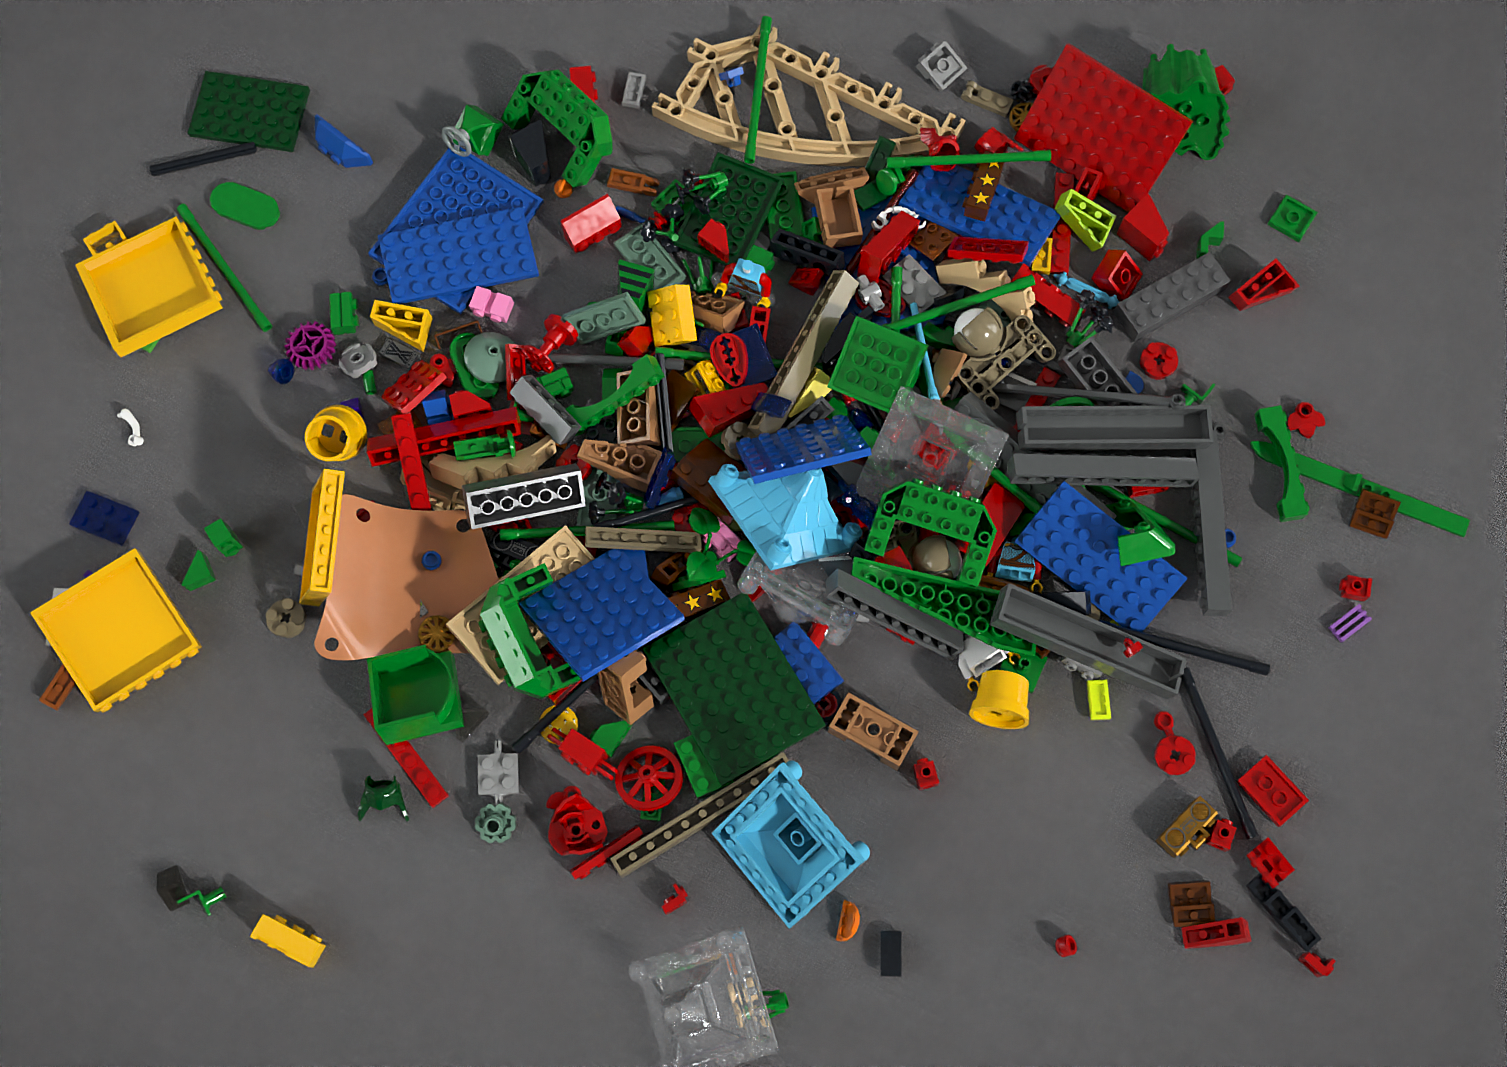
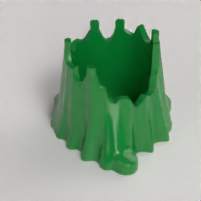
M1168 44L1167 51L1162 60L1158 61L1156 54L1150 56L1148 68L1143 69L1142 89L1193 121L1175 152L1182 156L1187 151L1194 150L1202 159L1212 160L1218 155V151L1224 147L1222 139L1230 133L1226 126V123L1230 121V116L1227 113L1229 106L1220 91L1215 68L1207 55L1206 49H1201V55L1198 56L1192 50L1178 52L1174 50L1173 44Z

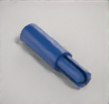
M620 206L616 207L618 214L639 223L647 221L646 218L637 215V213Z

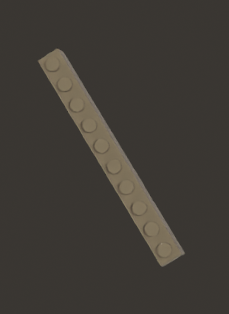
M833 270L747 427L755 435L777 433V430L787 420L792 406L795 405L799 393L805 387V382L813 372L814 366L821 357L822 351L829 342L835 327L839 324L843 312L847 309L849 301L856 293L859 282L847 271Z
M785 753L779 754L611 857L610 859L621 878H624L737 808L781 763L789 761Z

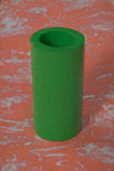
M368 370L362 374L365 393L373 395L377 393L373 371Z

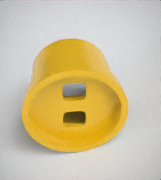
M345 405L325 407L313 418L305 431V443L308 450L313 456L323 461L349 460L362 451L367 440V428L363 418L354 409ZM324 424L334 427L332 437L322 434ZM343 430L346 436H348L346 443L340 441Z
M1004 670L983 672L976 698L971 704L970 717L981 724L995 728L1020 729L1026 727L1029 724V710L1027 709L1029 681L1017 673Z

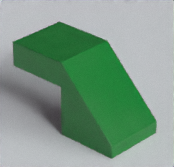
M1220 221L1201 236L1197 243L1196 259L1208 253V245H1220L1224 238V221Z
M622 368L603 369L602 401L617 390V373L622 372Z

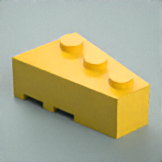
M374 300L370 314L374 325L424 352L433 319L429 310Z
M263 914L250 937L255 940L259 939L268 944L267 946L281 951L286 956L308 967L314 968L326 946L321 943L322 938L314 934L310 936L304 934V928L296 924L293 927L286 924L287 919L280 915L273 917Z

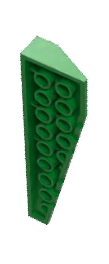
M858 557L853 558L851 575L878 588L881 592L996 649L1035 657L1036 644L990 625L999 590L982 586L976 587L964 582Z

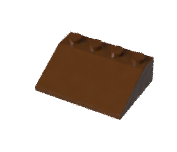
M706 438L673 468L670 479L730 526L735 519L708 480L711 476L717 475L724 464L734 465L738 472H743L747 469Z

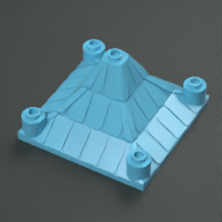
M724 464L717 475L711 476L708 480L770 571L850 552L855 542L862 536L861 527L857 523L848 522L843 527L837 519L827 499V486L821 468L754 484L747 470L738 472L734 465Z
M795 761L781 763L712 832V835L789 929L806 916L814 906L870 856L869 848L865 843L857 841L851 845L845 839L839 829L834 826L829 816L822 811L809 793L799 784L798 779L802 776V769Z

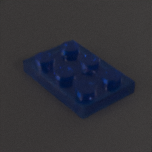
M664 447L644 496L645 506L650 509H654V506L659 504L662 497L660 491L662 487H666L669 479L667 476L668 471L673 469L676 462L672 449Z
M86 491L69 525L123 546L140 512Z

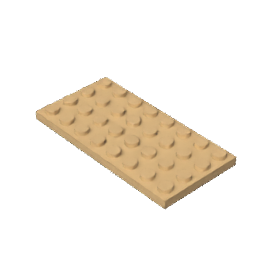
M565 525L495 584L508 577L511 579L545 563L554 583L595 558ZM488 589L446 623V626L494 682L499 685L504 681L503 676L506 673L503 668L499 669L495 658L498 656L495 650H490L486 642L489 639L487 633H482L477 623L480 621L479 616L488 594ZM536 591V592H534V593H532V594H530V595H528V596H526V597H524V598L519 599V601H518V606H519V602L525 600L526 598H528V597H530L531 595L537 593L538 591ZM521 610L540 650L549 641Z

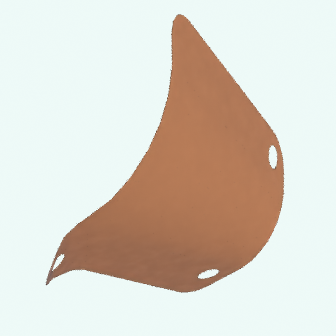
M342 495L332 590L326 599L325 609L314 641L317 652L322 657L331 660H358L420 646L418 630L426 618L440 615L451 620L499 581L482 528H470L466 532L458 531L456 528L457 522L461 519H467L466 511L407 510L377 504L353 495ZM360 508L366 509L370 514V520L367 522L360 521L356 516L357 510ZM428 551H435L441 557V565L436 570H427L422 565V557ZM420 599L428 611V613L421 618ZM438 620V626H440L443 620ZM425 632L421 633L422 636L429 634ZM456 637L448 649L441 651L451 650L452 653H469ZM328 638L338 640L339 645L335 651H329L325 648V641ZM430 638L424 640V642L428 643ZM440 641V647H444V644ZM435 642L432 643L431 647H436Z

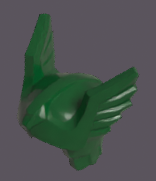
M371 776L366 777L364 780L365 791L362 794L357 814L360 822L370 806L382 811L393 805H399L406 822L409 821L400 784L397 782L396 776H393V780L376 781Z

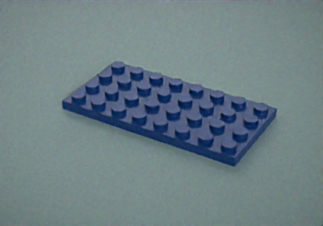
M958 165L949 171H934L930 166H923L899 201V206L908 208L917 215L919 214L920 217L963 237L1029 241L1027 253L1023 262H1020L1029 267L1061 218L1053 208L1000 184L997 185L985 222L964 216L965 208H962L965 197H969L967 191L970 183H974L972 181L974 173Z
M523 207L378 235L392 303L404 304L476 289V286L483 288L539 276Z
M1064 480L1014 540L1015 543L1076 591L1090 590L1091 603L1119 625L1143 632L1188 579L1163 558L1120 566L1117 536L1130 534V532Z

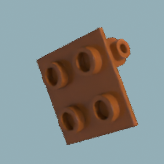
M930 221L916 234L909 245L931 260H934L945 249L948 251L954 237L958 235Z

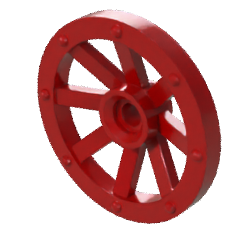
M643 746L631 751L622 759L617 768L618 773L615 774V785L621 799L628 806L640 811H653L668 805L678 795L683 783V771L677 757L669 750L660 746ZM653 755L664 757L652 766ZM642 756H646L645 765L643 766L635 761ZM671 763L675 773L658 770ZM629 765L638 771L637 773L624 775ZM659 778L674 780L669 791L658 781ZM638 780L627 794L623 783ZM642 786H644L645 802L633 799ZM653 786L664 795L654 801L651 799V787Z

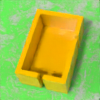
M675 284L648 291L649 309L653 311L650 312L654 346L673 347L697 341L690 286Z

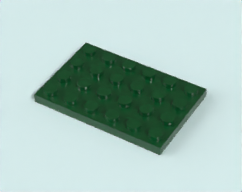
M205 71L188 129V135L195 138L241 145L254 142L256 147L293 152L310 93L309 86Z
M718 152L707 174L718 171L724 172L728 179V186H725L726 191L719 193L708 204L710 210L708 215L702 214L696 208L693 201L677 234L679 239L674 241V245L727 266L731 263H737L739 258L747 259L780 192L784 178ZM711 178L704 179L703 183L708 182ZM711 185L700 188L696 196L700 195L704 199L706 196L709 197L717 189H712ZM711 219L722 223L726 229L729 248L728 263H725L698 243V233Z

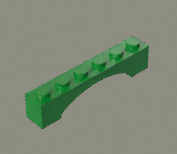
M646 354L632 364L633 369L626 381L618 390L603 401L586 407L573 404L567 407L565 410L582 426L575 436L583 434L588 427L598 424L603 417L612 415L615 409L627 405L630 399L642 395L647 388L657 385L665 376L656 357Z
M1281 405L1258 409L1254 414L1258 432H1263L1272 442L1283 468L1284 490L1282 499L1276 504L1280 522L1303 519L1308 515L1309 504L1304 499L1305 489L1303 483H1300V468L1295 463L1296 453L1294 447H1291V432L1286 426V413L1282 410Z

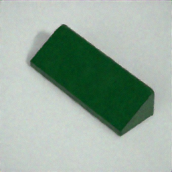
M876 179L854 191L857 207L862 211L894 195L882 194L877 187ZM902 183L897 184L894 194L904 190L905 186Z

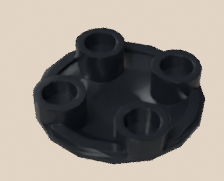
M611 419L599 422L588 429L587 440L607 441L608 443L617 444V423Z

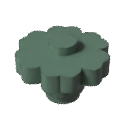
M501 802L497 805L489 803L480 809L481 815L475 818V829L481 832V839L486 840L488 843H493L495 840L498 843H503L511 837V831L517 826L516 816L510 814L511 807Z

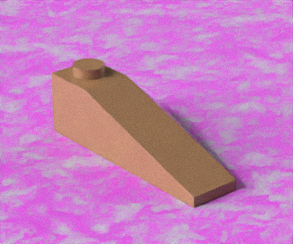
M690 291L694 320L703 323L704 329L719 336L729 333L735 328L744 307V301L725 295L722 298L712 297L710 293L696 295L694 291Z
M942 349L938 353H934L930 362L933 363L931 370L935 387L940 397L939 401L949 392L951 388L949 382H952L957 377L967 354L948 349ZM927 391L926 408L929 410L930 402ZM924 419L923 427L927 428L931 424Z
M584 439L577 457L599 470L607 472L608 475L624 484L646 493L662 452L641 444L635 446L627 445V443L613 444L607 441Z

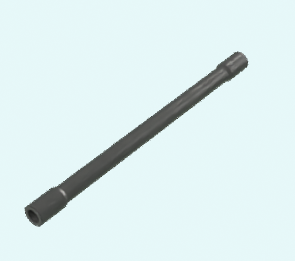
M550 353L548 355L552 362L632 366L634 362L642 358ZM665 358V369L683 370L684 359Z

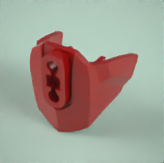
M574 794L563 800L559 807L555 809L549 825L548 838L551 846L562 856L570 854L583 855L602 848L608 830L602 812L591 805L586 798ZM595 822L600 823V827L598 829L592 828ZM580 829V833L574 835V830Z

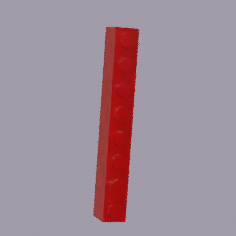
M511 407L415 428L420 456L454 449L453 441L493 434H499L501 438L507 436V430H511L513 436L521 435V420L517 408ZM395 433L367 439L366 452L372 467L401 461Z

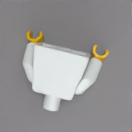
M964 633V650L959 653L958 665L964 678L968 679V689L973 691L970 686L972 682H976L979 687V681L974 680L973 675L975 678L980 676L983 672L1006 659V654L1009 656V663L1011 665H1015L1011 660L1012 656H1017L1019 660L1021 656L1018 653L996 649Z

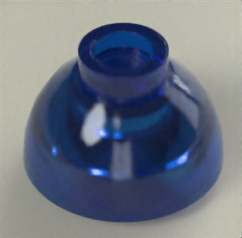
M279 359L269 366L268 371L274 381L285 385L293 378L294 366L289 359Z
M857 407L852 409L849 420L857 431H862L866 426L869 428L873 426V422L863 411Z

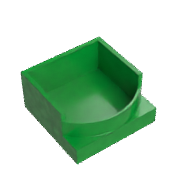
M856 316L827 387L894 416H900L907 396L917 381L920 365L929 345L868 319Z
M420 645L367 658L374 728L386 745L464 727L455 657L451 650L436 654L428 649L426 645Z

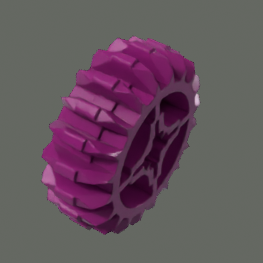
M307 321L305 326L303 323H300V328L294 327L295 332H289L288 335L291 338H285L287 344L284 345L287 351L286 355L290 358L291 363H295L298 368L302 366L304 370H307L308 367L314 370L315 366L321 369L320 364L322 363L327 365L326 360L333 358L331 354L335 353L333 347L336 346L335 337L331 334L330 329L326 328L324 324L319 325L316 321L313 324ZM309 341H310L311 344H312V346H311L312 351H311V349L309 348V345H310V344H309Z

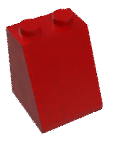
M1149 194L1123 218L1117 232L1121 239L1149 262L1154 257L1158 258L1163 253V248L1167 245V238L1170 234Z

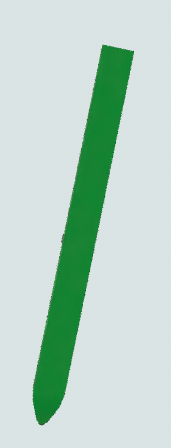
M1263 441L1250 442L1251 448L1258 457L1266 462L1282 467L1279 455L1272 443ZM1296 453L1295 463L1299 466L1300 475L1357 497H1359L1362 488L1399 500L1401 503L1397 510L1398 513L1463 538L1466 535L1470 519L1363 479L1362 474H1350Z

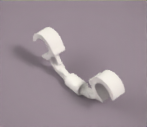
M892 206L877 216V219L882 222V226L877 225L875 221L871 223V226L874 230L880 231L884 225H887L889 221L886 219V213L898 214L902 210L915 218L919 214L917 215L915 212L902 206ZM926 221L918 227V231L926 225Z

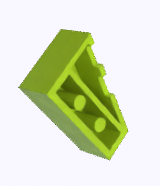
M1073 189L1061 194L1054 209L1092 252L1103 247L1116 218L1115 214Z

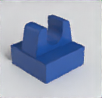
M737 67L719 73L720 80H726L729 88L740 85V75L744 74L743 68Z

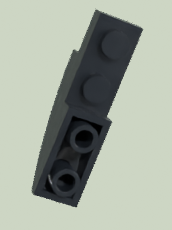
M868 305L857 316L872 321L874 310ZM851 313L840 322L827 344L822 367L824 370L829 366L832 368L838 361L855 320V316Z

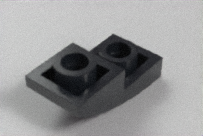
M961 286L948 290L945 295L934 298V305L936 308L965 298L964 287Z
M881 931V976L902 977V931Z

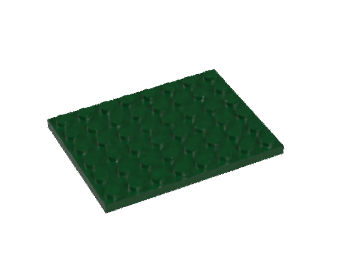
M746 591L643 648L645 655L721 786L726 785L826 727L824 720Z

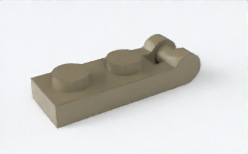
M968 81L967 89L961 95L964 101L1006 118L1013 104V99L981 87L974 81Z

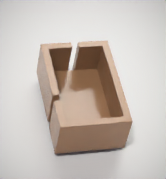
M853 185L836 187L833 200H831L833 188L816 190L814 202L820 230L822 231L823 245L831 248L860 245L863 231Z

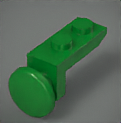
M912 154V155H910V156H908V157H922L923 154H922V155H918V156H915L914 154ZM914 166L881 169L876 176V184L879 191L884 195L894 194L897 184L906 181L902 172L911 170Z
M507 430V436L501 438L499 434L453 441L456 460L490 455L499 457L505 453H510L511 458L516 455L515 441L511 430Z

